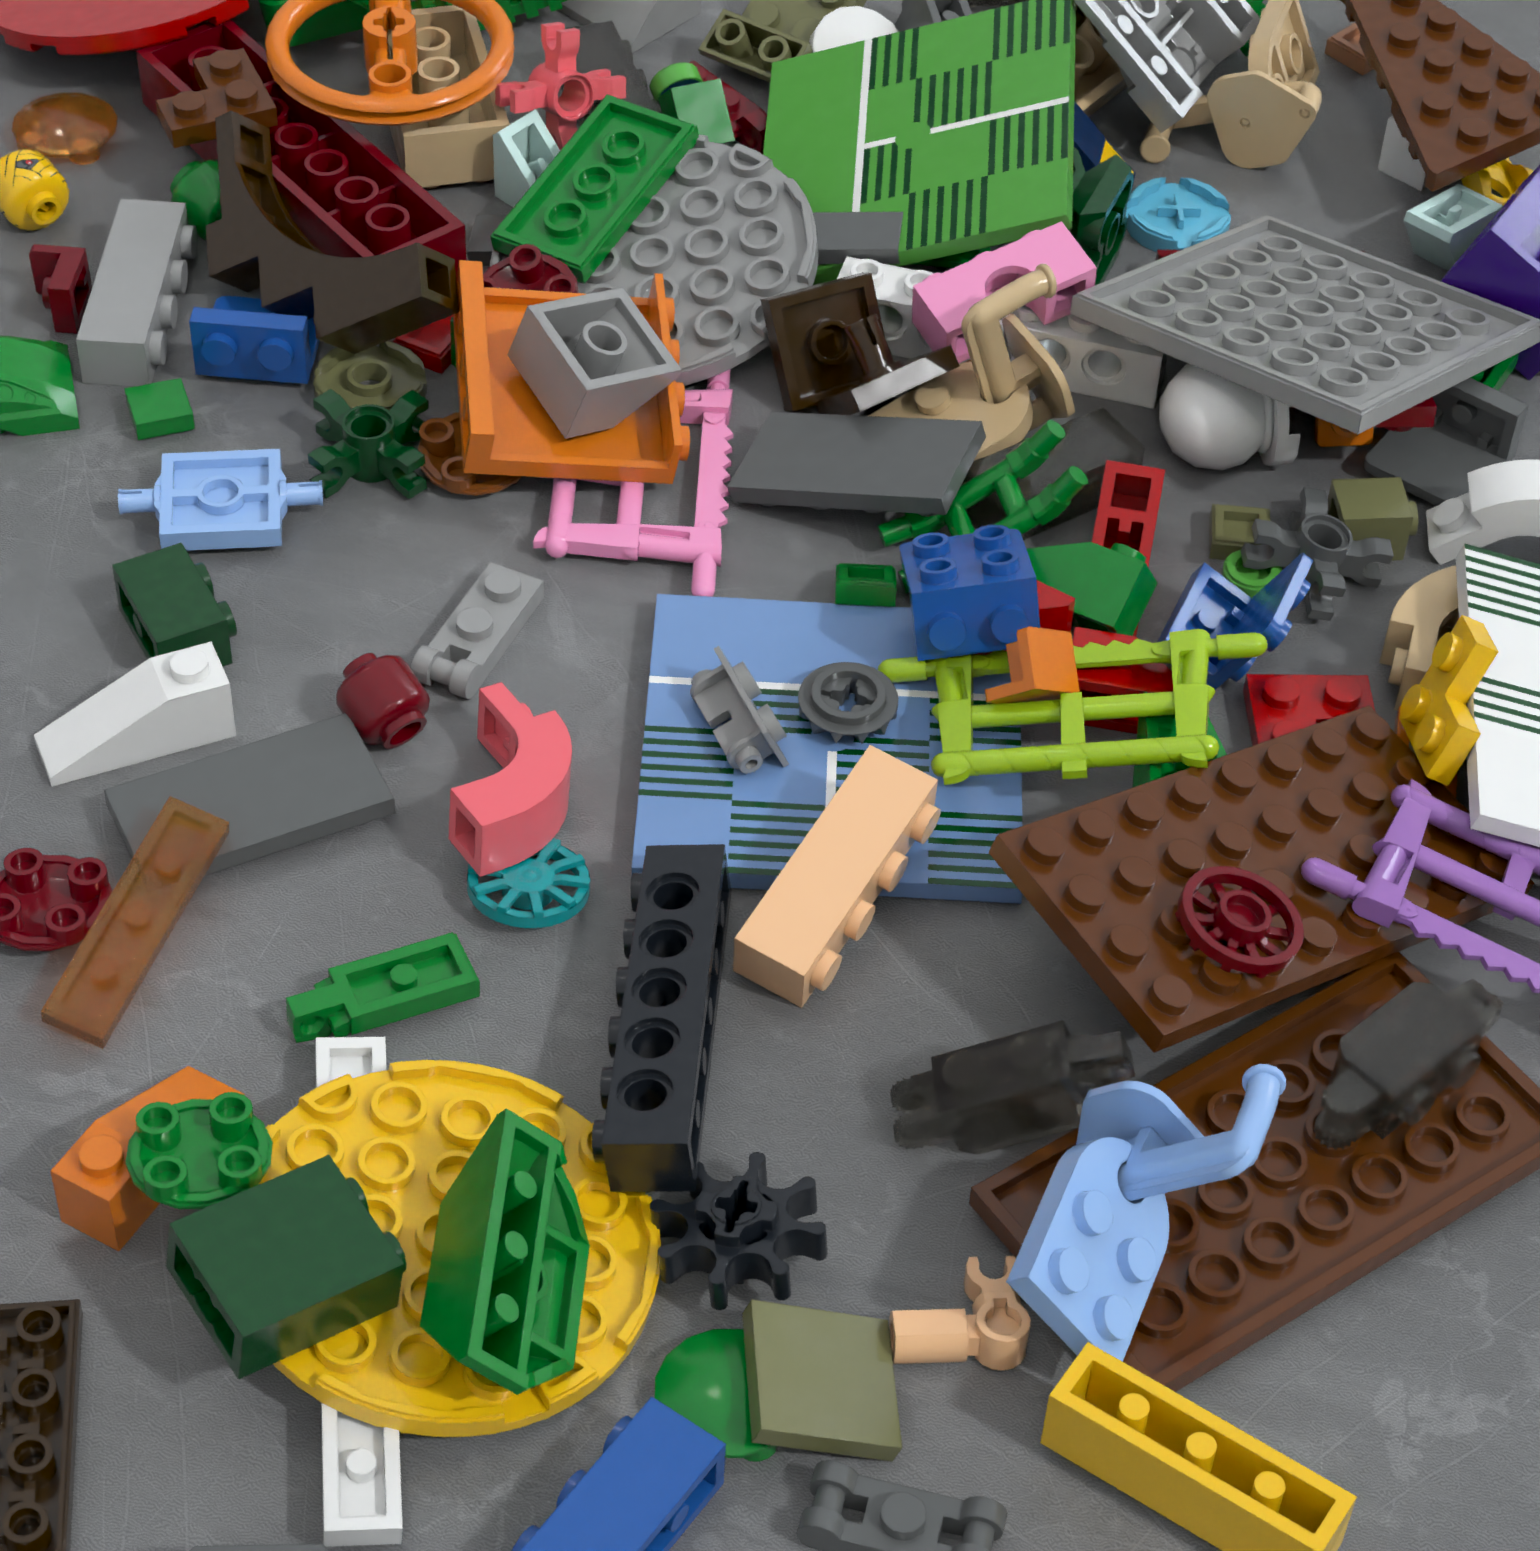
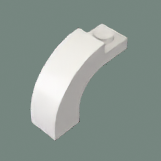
M1513 460L1492 464L1468 472V493L1448 499L1426 511L1429 551L1440 565L1456 559L1464 543L1482 548L1493 542L1510 537H1540V460Z

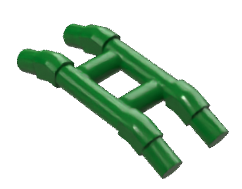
M1048 420L1031 438H1026L1016 449L1006 454L1005 459L961 485L946 515L925 517L917 513H905L903 517L877 525L884 547L910 538L914 539L921 534L934 533L946 525L951 536L971 534L975 530L966 510L996 492L1007 516L993 525H1003L1009 529H1017L1022 535L1037 525L1041 524L1043 526L1059 516L1070 505L1071 499L1088 483V479L1081 469L1076 466H1070L1053 484H1048L1039 494L1027 500V502L1016 479H1023L1033 473L1049 458V453L1066 436L1062 426L1054 420ZM897 571L904 593H909L904 571Z

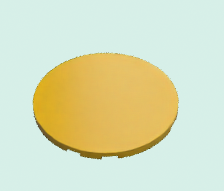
M414 1060L390 1063L389 1070L373 1072L356 1078H352L350 1074H345L324 1083L301 1096L298 1105L281 1117L274 1125L268 1124L266 1126L273 1142L271 1166L259 1184L330 1155L345 1178L352 1177L359 1183L367 1199L369 1213L381 1231L391 1232L399 1241L406 1259V1271L402 1276L397 1307L282 1359L273 1365L297 1387L321 1403L365 1423L381 1428L397 1429L399 1432L431 1437L480 1436L522 1428L547 1419L573 1406L607 1380L629 1355L644 1329L652 1308L660 1275L658 1248L661 1246L660 1229H657V1226L651 1221L650 1203L653 1200L645 1192H610L605 1163H595L593 1158L592 1131L594 1122L591 1123L580 1113L564 1104V1096L512 1072L460 1061ZM506 1108L562 1142L567 1164L563 1165L562 1168L576 1194L590 1246L574 1369L518 1395L459 1363L420 1327L440 1204L496 1115Z

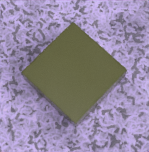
M1212 504L1209 516V559L1225 560L1231 553L1241 550L1244 543L1262 545L1254 543L1252 525L1255 519L1270 521V509Z

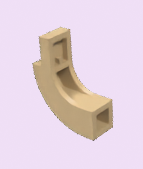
M1456 565L1438 570L1413 584L1401 596L1393 609L1379 663L1391 666L1388 683L1399 685L1394 708L1396 711L1401 706L1407 691L1413 685H1419L1432 664V654L1439 639L1445 633H1451L1459 620Z

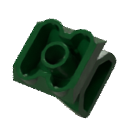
M1074 147L1072 229H1069V231L1097 267L1095 285H1098L1105 281L1119 256L1127 227L1125 211L1132 191L1134 176L1131 173L1132 168L1117 154L1085 172L1080 153Z

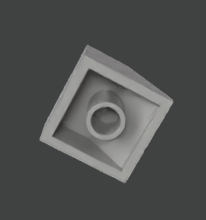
M623 287L527 306L507 354L565 439L615 427L675 381L682 371Z

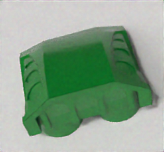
M0 336V434L9 431L20 436L80 429L68 345L52 340L40 341L14 336Z

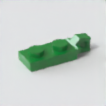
M451 932L328 968V978L314 984V990L286 997L287 1023L296 1043L315 1040L316 1037H328L331 1033H333L334 1037L348 1036L350 1033L354 1035L480 997V981L456 933L453 934Z

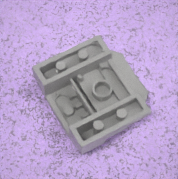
M1074 0L1098 29L1103 39L1102 46L1118 64L1128 86L1127 93L1160 133L1167 130L1186 115L1203 94L1198 86L1217 64L1246 44L1251 35L1255 33L1261 19L1246 0Z

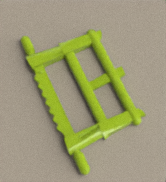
M1191 629L1169 632L1170 640L1158 643L1136 638L1131 644L1113 640L1107 646L1089 642L1083 648L1073 645L1076 669L1148 663L1171 664L1173 691L1083 698L1082 692L1060 693V699L1000 704L973 705V678L1010 673L1007 651L1004 650L993 651L989 655L970 654L918 661L917 657L890 658L883 660L877 670L885 674L892 683L927 681L928 677H935L939 703L932 707L931 712L939 722L943 752L933 757L931 769L935 775L943 778L944 785L962 782L969 776L1062 770V779L1087 778V768L1182 762L1190 767L1208 768L1207 760L1213 759L1219 751L1217 739L1207 735L1209 702L1215 694L1214 688L1207 685L1209 657H1218V660L1258 657L1266 652L1268 643L1265 636L1256 632L1216 635V638H1211L1206 630ZM1175 715L1176 737L1086 743L1084 721ZM1061 722V744L973 750V728Z

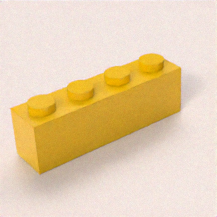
M1089 1342L1083 1347L1048 1398L1040 1441L1042 1445L1222 1551H1337L1342 1544L1357 1496Z

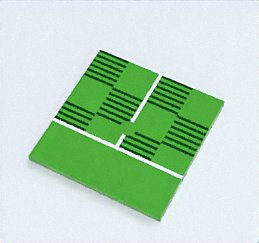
M1028 0L773 62L763 155L773 160L775 168L797 182L806 195L812 212H903L898 250L900 264L888 265L900 267L1014 242L1031 231L1042 230L1061 221L1068 230L1072 229L1076 3L1074 0ZM843 263L818 264L813 285L836 280Z

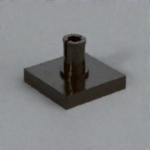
M862 272L760 299L784 410L793 412L815 406L814 402L860 382L859 377L863 376V373L846 333L844 334L842 328L877 314L878 323L884 334L872 273Z
M873 314L842 328L844 334L846 333L863 373V376L859 377L860 382L814 403L819 414L852 415L951 371L960 365L951 345L911 358L905 362H901V359L895 361L878 323L877 314Z

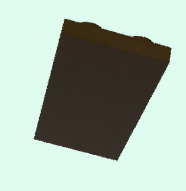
M80 1299L0 1304V1551H70L83 1321Z

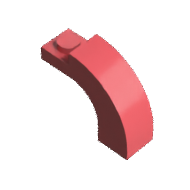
M502 682L479 689L477 739L503 769L491 776L450 789L448 839L479 877L516 865L543 849L555 837L563 825L569 803L572 744L565 723L555 710L533 716L529 707L525 703H520Z

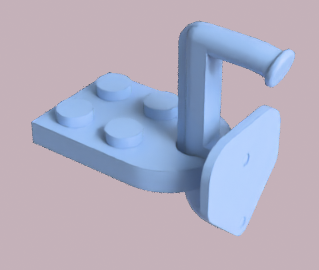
M1258 1064L1247 1069L1242 1077V1087L1246 1093L1232 1130L1205 1137L1164 1092L1147 1083L1121 1081L1092 1089L1087 1093L1082 1105L1076 1145L1068 1149L1058 1161L1006 1281L1077 1356L1086 1343L1089 1342L1123 1362L1167 1249L1169 1212L1165 1193L1229 1179L1239 1175L1255 1163L1276 1111L1279 1096L1286 1088V1078L1277 1067L1269 1064Z

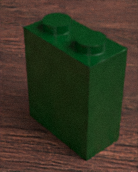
M327 1155L169 1223L166 1267L239 1380L397 1307L402 1276L406 1271V1259L397 1238L389 1231L382 1232L370 1215L367 1199L359 1183L352 1177L345 1178L330 1155Z

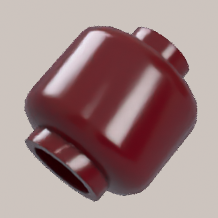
M366 653L354 659L343 670L345 679L337 690L336 704L342 714L346 713L352 720L364 743L368 745H383L386 749H393L410 741L423 730L427 723L425 714L429 709L430 697L407 662L400 656L384 655L376 657L374 653Z

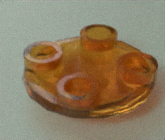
M60 92L39 97L24 105L14 116L12 132L16 138L18 150H34L46 157L69 158L75 164L87 165L100 158V147L104 146L116 133L118 117L113 107L99 97L80 92Z

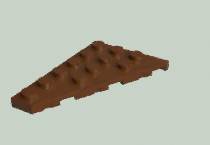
M1339 0L1346 6L1345 14L1349 22H1355L1360 32L1359 44L1369 66L1377 73L1376 81L1380 89H1386L1390 96L1392 116L1402 137L1409 142L1408 150L1412 159H1419L1426 174L1424 185L1432 192L1540 144V73L1532 68L1528 62L1518 58L1494 41L1490 35L1480 31L1459 16L1455 10L1448 8L1438 0Z

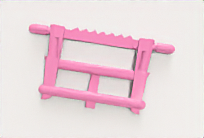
M731 369L708 378L707 390H685L684 411L680 417V423L702 424L694 527L641 524L644 493L643 482L586 479L578 480L620 486L616 524L572 523L577 479L554 478L548 527H544L537 532L533 541V549L546 548L547 554L554 558H561L568 553L638 561V557L693 563L692 595L713 597L717 566L721 567L722 557L721 528L719 527L728 524V519L722 512L729 509V504L723 497L730 495L724 483L731 480V476L725 469L732 466L731 460L726 455L732 453L733 448L727 441L733 439L734 435L726 426L729 425L732 412L733 389H729Z

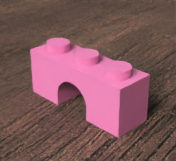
M1061 221L1042 230L1031 231L1021 239L994 251L982 252L971 261L943 273H934L926 277L922 282L913 285L912 323L932 351L951 345L958 363L970 359L961 323L968 310L975 303L1019 277L1035 271L1039 264H1047L1056 278V294L1052 298L1039 297L1025 305L1034 311L1044 325H1047L1070 314L1073 295L1095 286L1097 267Z

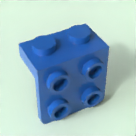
M222 296L216 299L213 308H193L189 325L195 375L308 384L320 340L316 339L313 318L307 319V316L274 313L262 308L261 298Z
M986 525L976 529L971 534L949 537L942 533H925L915 537L913 541L899 546L900 560L910 594L915 651L918 661L1007 650L1006 644L1017 641V630L1029 626L1040 628L1036 575L1019 530L1009 529L1003 525Z
M1301 553L1252 598L1204 562L1191 574L1157 643L1170 640L1169 632L1191 629L1206 630L1211 638H1216V635L1256 632L1265 636L1268 643L1266 650L1269 652L1273 651L1284 640L1292 627V622L1287 619L1289 612L1299 605L1310 589L1311 583L1305 578L1311 568L1313 559L1305 553ZM1209 657L1207 685L1216 690L1228 678L1234 682L1239 681L1248 672L1257 657L1218 660V657Z

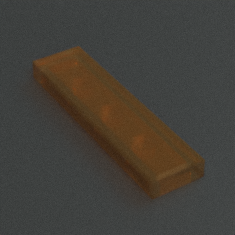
M169 796L41 1010L42 1022L104 1049L229 834L228 821Z

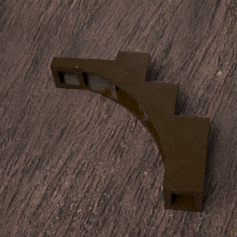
M232 110L215 118L222 219L206 225L209 277L245 292L260 288L262 308L277 314L307 316V319L313 318L316 339L353 354L459 313L455 259L420 243H414L386 254L363 258L326 255L305 237L292 220L281 200L273 179L270 128Z

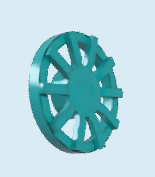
M553 838L543 849L534 854L538 855L536 859L528 858L516 865L488 874V876H495L501 879L478 884L479 875L468 864L467 892L473 905L482 914L496 922L519 928H543L565 922L583 909L590 893V873L581 854H575L573 851L562 846L561 840ZM550 858L556 860L554 863L550 865L547 864ZM570 869L574 873V875H556L557 873ZM556 886L578 887L575 895L571 897ZM502 890L503 899L498 904L485 894ZM553 899L562 904L558 907L543 910V907L548 905ZM511 906H514V907L519 908V909L532 910V911H519V910L511 909Z

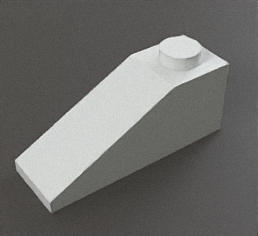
M212 641L147 659L34 734L35 744L51 787L235 737L236 728L230 683Z

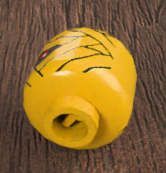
M23 149L3 156L0 159L1 213L14 226L27 231L43 229L54 223L63 214L69 202V188L65 178L49 159L38 151Z

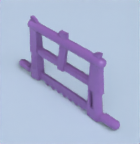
M1411 779L1408 785H1399L1391 793V801L1398 810L1384 838L1372 846L1374 853L1378 857L1364 882L1357 880L1356 875L1320 858H1309L1302 864L1301 874L1308 883L1344 900L1347 898L1354 900L1352 909L1360 917L1389 928L1393 921L1404 924L1411 928L1416 938H1434L1439 949H1457L1462 960H1480L1486 971H1503L1509 982H1525L1530 987L1532 993H1540L1539 963L1429 912L1404 898L1412 870L1415 868L1493 905L1492 911L1513 921L1514 917L1517 916L1540 927V900L1525 894L1532 872L1540 876V847L1470 829L1469 813L1433 797L1424 786ZM1427 823L1508 860L1502 881L1493 879L1421 845Z

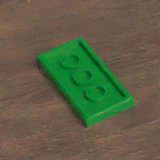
M606 95L490 235L493 250L509 255L519 245H535L540 249L541 254L550 255L565 263L577 281L585 284L610 253L611 249L630 228L632 222L638 218L649 204L653 195L657 194L676 170L675 167L688 150L693 149L696 145V140L699 138L698 127L625 100Z

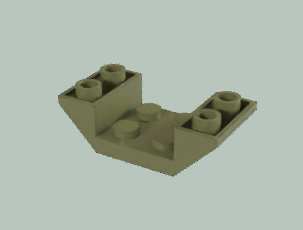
M751 0L742 15L723 9L698 50L702 56L770 82L773 62L812 53V47L809 42L810 36L825 15L839 7H863L867 0Z

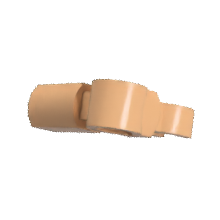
M1006 1256L1003 1277L998 1279L988 1278L980 1272L978 1257L968 1258L964 1276V1290L969 1299L973 1301V1315H966L965 1309L891 1311L889 1332L893 1364L966 1362L968 1356H975L982 1365L993 1370H1009L1021 1364L1026 1355L1031 1319L1027 1310L1021 1305L1020 1296L1006 1282L1016 1260L1015 1256Z

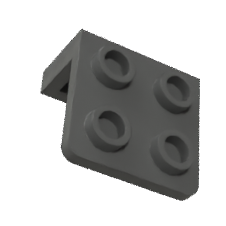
M1468 378L1433 396L1437 406L1433 427H1413V429L1405 432L1389 430L1367 453L1364 469L1378 478L1401 477L1405 491L1438 506L1448 499L1456 498L1469 492L1468 472L1492 464L1511 461L1515 457L1528 404L1472 378Z

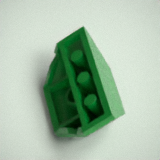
M506 1108L496 1115L440 1204L420 1327L459 1363L518 1395L574 1369L590 1246L576 1194L562 1168L563 1165L567 1164L562 1142Z

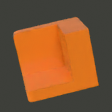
M1030 626L1017 630V641L1006 644L1011 682L985 689L986 702L993 704L1060 699V693L1080 692L1071 632Z

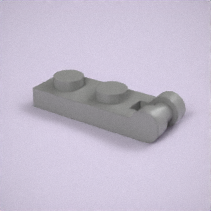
M490 562L428 646H421L416 652L411 664V670L420 683L431 686L435 682H439L449 686L451 694L471 699L543 600L544 580Z

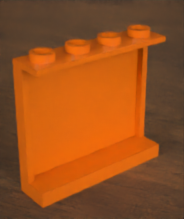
M459 260L456 275L459 313L453 315L463 473L673 484L678 462L687 461L690 450L689 426L680 424V417L683 414L685 404L684 383L673 381L611 429L565 439L507 354L527 306L585 294L484 287L482 262ZM654 273L649 298H630L679 365V341L677 339H670V332L673 329L675 317L674 299L665 297L663 274Z

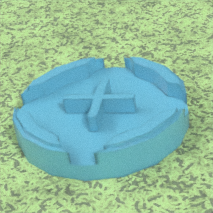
M1166 177L1154 178L1138 185L1130 194L1125 216L1127 217L1126 228L1130 236L1138 243L1155 252L1157 250H1183L1229 231L1231 215L1228 211L1230 205L1226 197L1215 188L1196 179L1180 177L1179 184H1166Z

